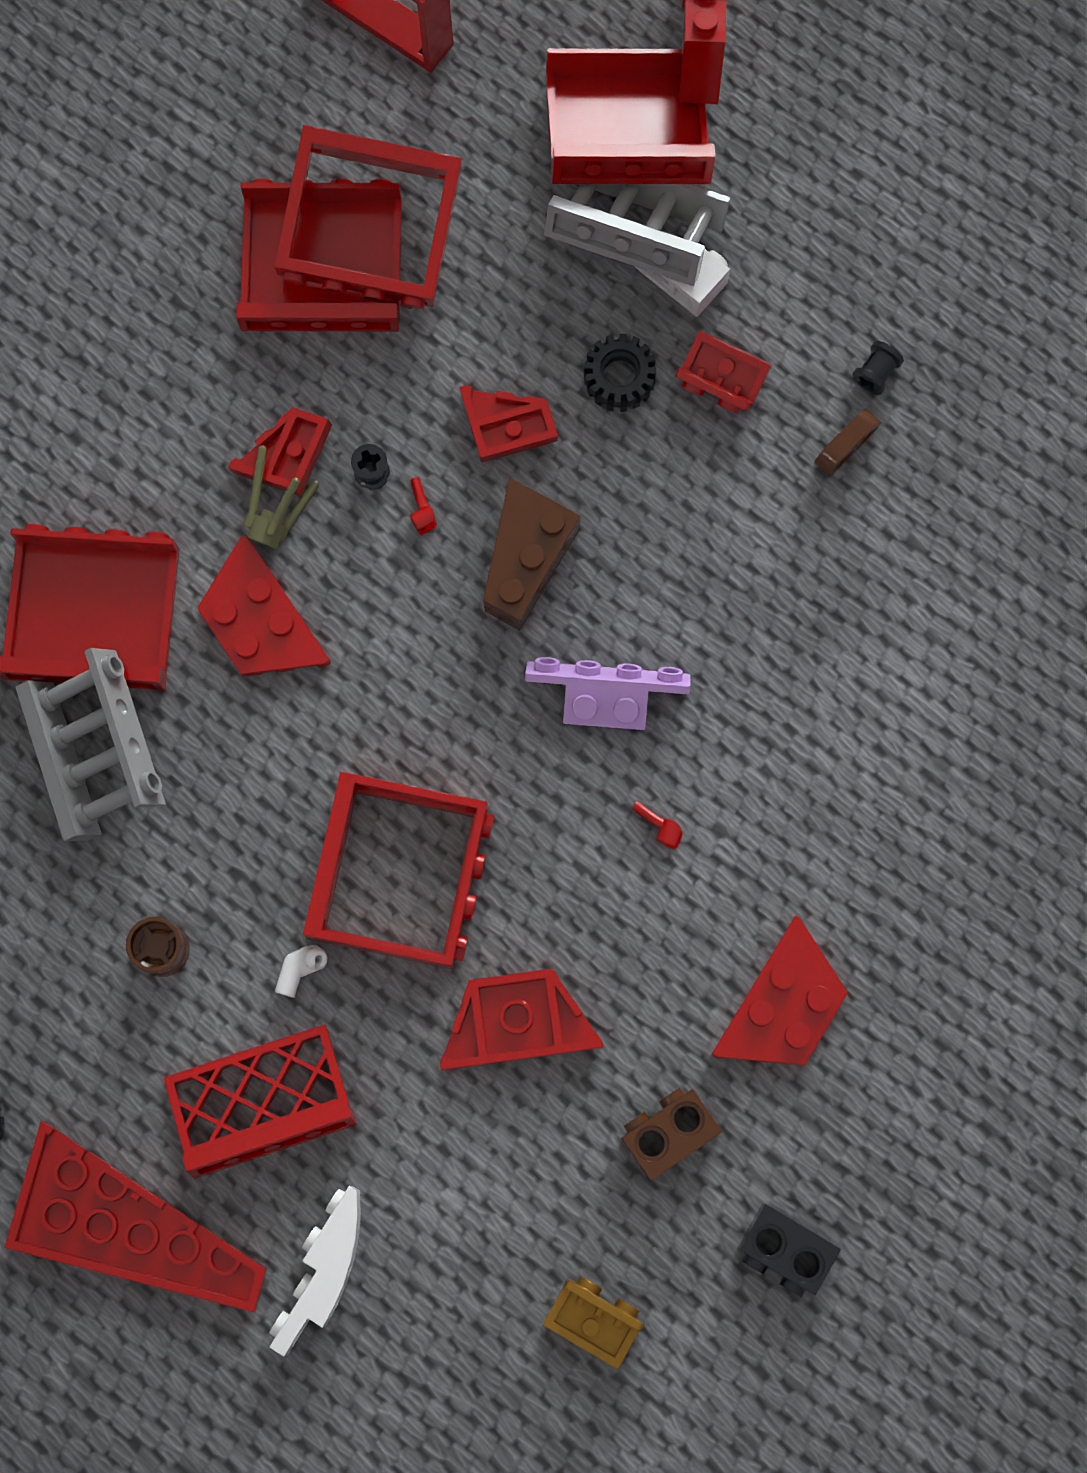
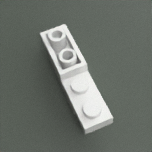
M349 1186L346 1192L340 1189L337 1190L325 1210L331 1216L322 1230L317 1226L314 1227L302 1246V1249L308 1252L302 1262L315 1269L316 1273L314 1276L308 1273L305 1274L293 1293V1296L299 1299L290 1314L285 1311L280 1314L269 1334L275 1337L270 1348L283 1357L290 1353L309 1320L322 1328L328 1324L347 1285L355 1259L361 1216L360 1190L353 1186Z

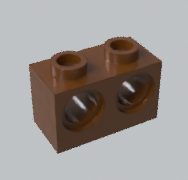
M679 1087L659 1101L663 1110L650 1119L643 1112L624 1125L628 1134L623 1136L621 1140L649 1181L654 1180L722 1133L693 1089L684 1094ZM687 1107L695 1111L698 1117V1124L693 1131L683 1132L677 1128L674 1116L678 1109ZM645 1132H655L662 1138L663 1148L657 1156L650 1157L641 1152L639 1139Z

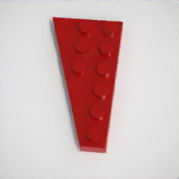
M40 1122L4 1248L256 1312L267 1272L266 1267L47 1122Z

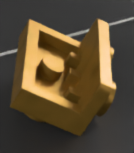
M581 1275L577 1282L568 1278L542 1325L607 1364L619 1369L638 1332L644 1326V1323L637 1319L640 1310L620 1298H617L614 1305L601 1298L599 1294L603 1288Z

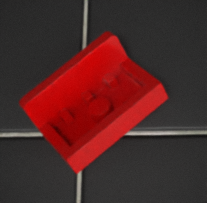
M700 330L695 337L682 368L677 370L675 377L683 380L681 387L699 396H703L706 391L719 397L717 402L719 406L739 414L741 409L746 411L752 409L772 364Z

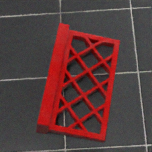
M325 1024L164 1077L184 1153L182 1158L185 1169L194 1179L357 1125ZM321 1038L324 1053L316 1067L296 1058L305 1042ZM293 1047L290 1054L283 1051L284 1049ZM272 1053L287 1059L276 1080L256 1071L263 1057ZM253 1060L250 1067H247L242 1064ZM327 1062L331 1075L322 1071ZM293 1063L313 1072L302 1093L282 1084ZM232 1066L246 1072L235 1094L216 1085L222 1071ZM213 1073L209 1081L202 1078V1076ZM253 1076L272 1086L261 1107L241 1098ZM319 1076L334 1083L338 1096L337 1099L320 1104L308 1098ZM195 1080L206 1087L195 1106L192 1107L180 1101L176 1085ZM212 1090L231 1099L220 1121L201 1112ZM278 1090L298 1099L289 1115L278 1117L267 1111ZM238 1103L258 1112L250 1127L240 1131L227 1125ZM304 1103H307V1104L313 1106V1107H310V1108L301 1110L302 1107H303V1105H304ZM183 1109L191 1112L187 1120L185 1119ZM264 1116L271 1119L270 1121L261 1123ZM197 1117L216 1125L209 1141L195 1146L192 1145L189 1131ZM223 1130H226L231 1133L220 1137Z

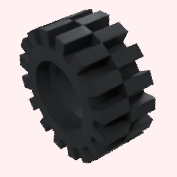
M620 333V337L617 340H614L613 334L606 336L605 343L598 340L594 344V350L590 349L587 353V360L584 363V385L587 386L588 395L590 397L594 396L597 405L601 406L602 403L607 405L606 410L613 411L614 407H619L620 412H626L629 406H633V409L640 406L642 400L646 402L650 397V391L654 389L657 368L655 367L656 360L654 354L650 355V348L646 343L640 346V339L633 336L632 341L626 340L627 334ZM622 360L631 364L636 373L634 380L626 386H614L609 383L605 378L604 371L611 362Z

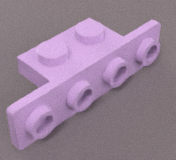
M541 657L535 659V662L528 661L525 672V681L566 685L563 724L645 730L649 691L690 694L691 687L690 674L683 673L681 669L675 667H662L658 671L642 670L640 666L635 664H620L617 668L601 667V664L595 661H578L576 665L560 664V661L555 658Z

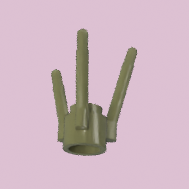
M260 446L255 465L249 511L243 525L250 528L247 538L277 550L279 543H284L290 528L319 487V482L314 480L286 519L283 516L300 483L298 478L292 479L275 513L263 509L261 515H257L266 457V447Z

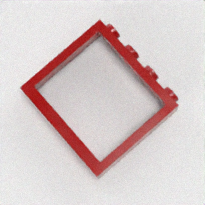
M321 0L430 73H432L454 45L450 0H412L417 4L418 14L397 0Z
M303 125L274 266L277 275L283 276V281L292 282L296 286H306L307 281L322 284V289L330 293L345 294L346 289L361 292L363 299L383 303L386 297L400 300V305L408 309L418 308L424 310V306L434 307L462 169V158ZM312 153L445 181L424 285L291 258Z
M340 771L303 936L309 940L454 970L455 961L464 960L468 937L461 935L464 919L472 920L475 911L477 896L470 894L473 878L481 880L486 855L479 854L482 838L490 839L493 828L494 815L488 814V802ZM357 794L473 817L443 953L326 929Z

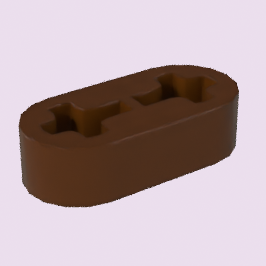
M864 409L824 448L814 464L826 475L832 476L874 434L881 421L870 411Z

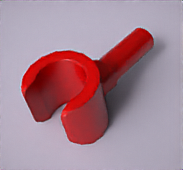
M415 477L410 482L419 510L410 514L409 517L419 535H423L437 526V521L433 509L425 498L420 478Z
M637 801L633 805L632 810L660 829L656 841L676 849L683 836L679 824L673 820L657 816Z

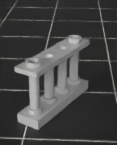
M577 184L579 187L571 201L554 195L549 202L544 236L694 286L700 274L705 246L698 243L706 228L722 233L730 197L691 184ZM594 191L616 197L608 213L586 206ZM632 203L654 210L646 225L624 219ZM668 216L691 223L683 238L661 231Z
M98 648L85 650L90 669L56 687L54 682L26 681L15 687L63 841H88L102 835L98 818L132 801L134 808L161 807L166 805L161 791L162 783L155 772L124 677V666L116 650ZM95 685L102 708L67 725L61 702ZM108 724L115 746L79 763L73 741ZM120 762L127 785L91 802L85 783L86 779Z

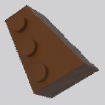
M510 477L483 602L486 613L520 631L579 532L580 515Z

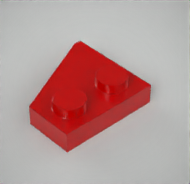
M467 385L459 387L481 463L558 441V434L547 399L531 396L520 398L513 393L496 391V394L473 390L472 386Z
M292 407L278 420L274 428L266 430L255 440L257 445L241 460L234 458L228 468L232 473L253 480L258 449L260 446H265L266 457L262 484L287 491L292 479L298 478L300 483L294 494L301 497L332 424L327 418Z

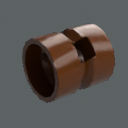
M148 917L138 921L130 929L126 939V951L130 961L137 968L156 977H168L178 973L185 966L189 957L190 944L186 935L176 925L160 917Z

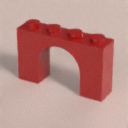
M682 0V8L685 11L679 103L718 104L725 50L726 0Z

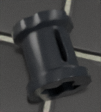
M875 341L870 348V356L861 368L854 370L852 375L853 380L872 394L881 395L885 390V381L894 368L901 367L904 359L894 347L882 341Z
M365 444L357 448L352 454V469L355 480L361 487L376 490L387 483L390 470L386 453L382 448L374 444ZM372 462L377 470L370 473L364 464Z

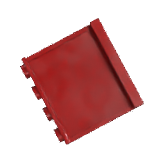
M547 48L545 83L552 184H711L715 162L714 144H709L705 104L679 103L682 49Z
M255 179L252 183L241 182V191L244 197L241 300L237 302L236 318L241 331L399 332L400 300L385 297V302L383 303L363 299L361 297L362 293L346 289L345 294H335L324 291L322 284L307 281L306 286H296L292 282L283 281V276L277 275L274 266L291 183H274L269 179ZM307 179L291 258L400 280L402 219L400 184L392 183L386 179H375L370 181V183H353L347 179H335L330 183H314Z
M26 524L24 529L11 528L10 535L15 539L16 546L3 656H0V678L11 681H41L62 684L89 670V664L84 651L89 648L116 650L124 666V677L128 688L165 691L180 551L175 540L170 539L169 535L161 532H147L145 537L129 536L128 532L117 529L105 530V534L89 533V530L81 527H66L64 532L49 531L48 527L38 524Z

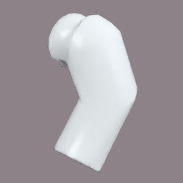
M308 945L288 954L284 959L274 992L295 998L300 978L323 969L327 964V953L317 945Z

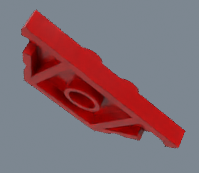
M245 534L240 537L197 609L241 676L262 675L264 672L272 671L277 673L294 671L296 668L312 666L326 667L331 664L330 659L249 538H247V535Z
M794 916L713 1050L711 1055L714 1057L804 1066L848 992L799 917Z
M553 969L469 980L444 1056H442L440 1068L441 1071L602 1049L603 1043Z

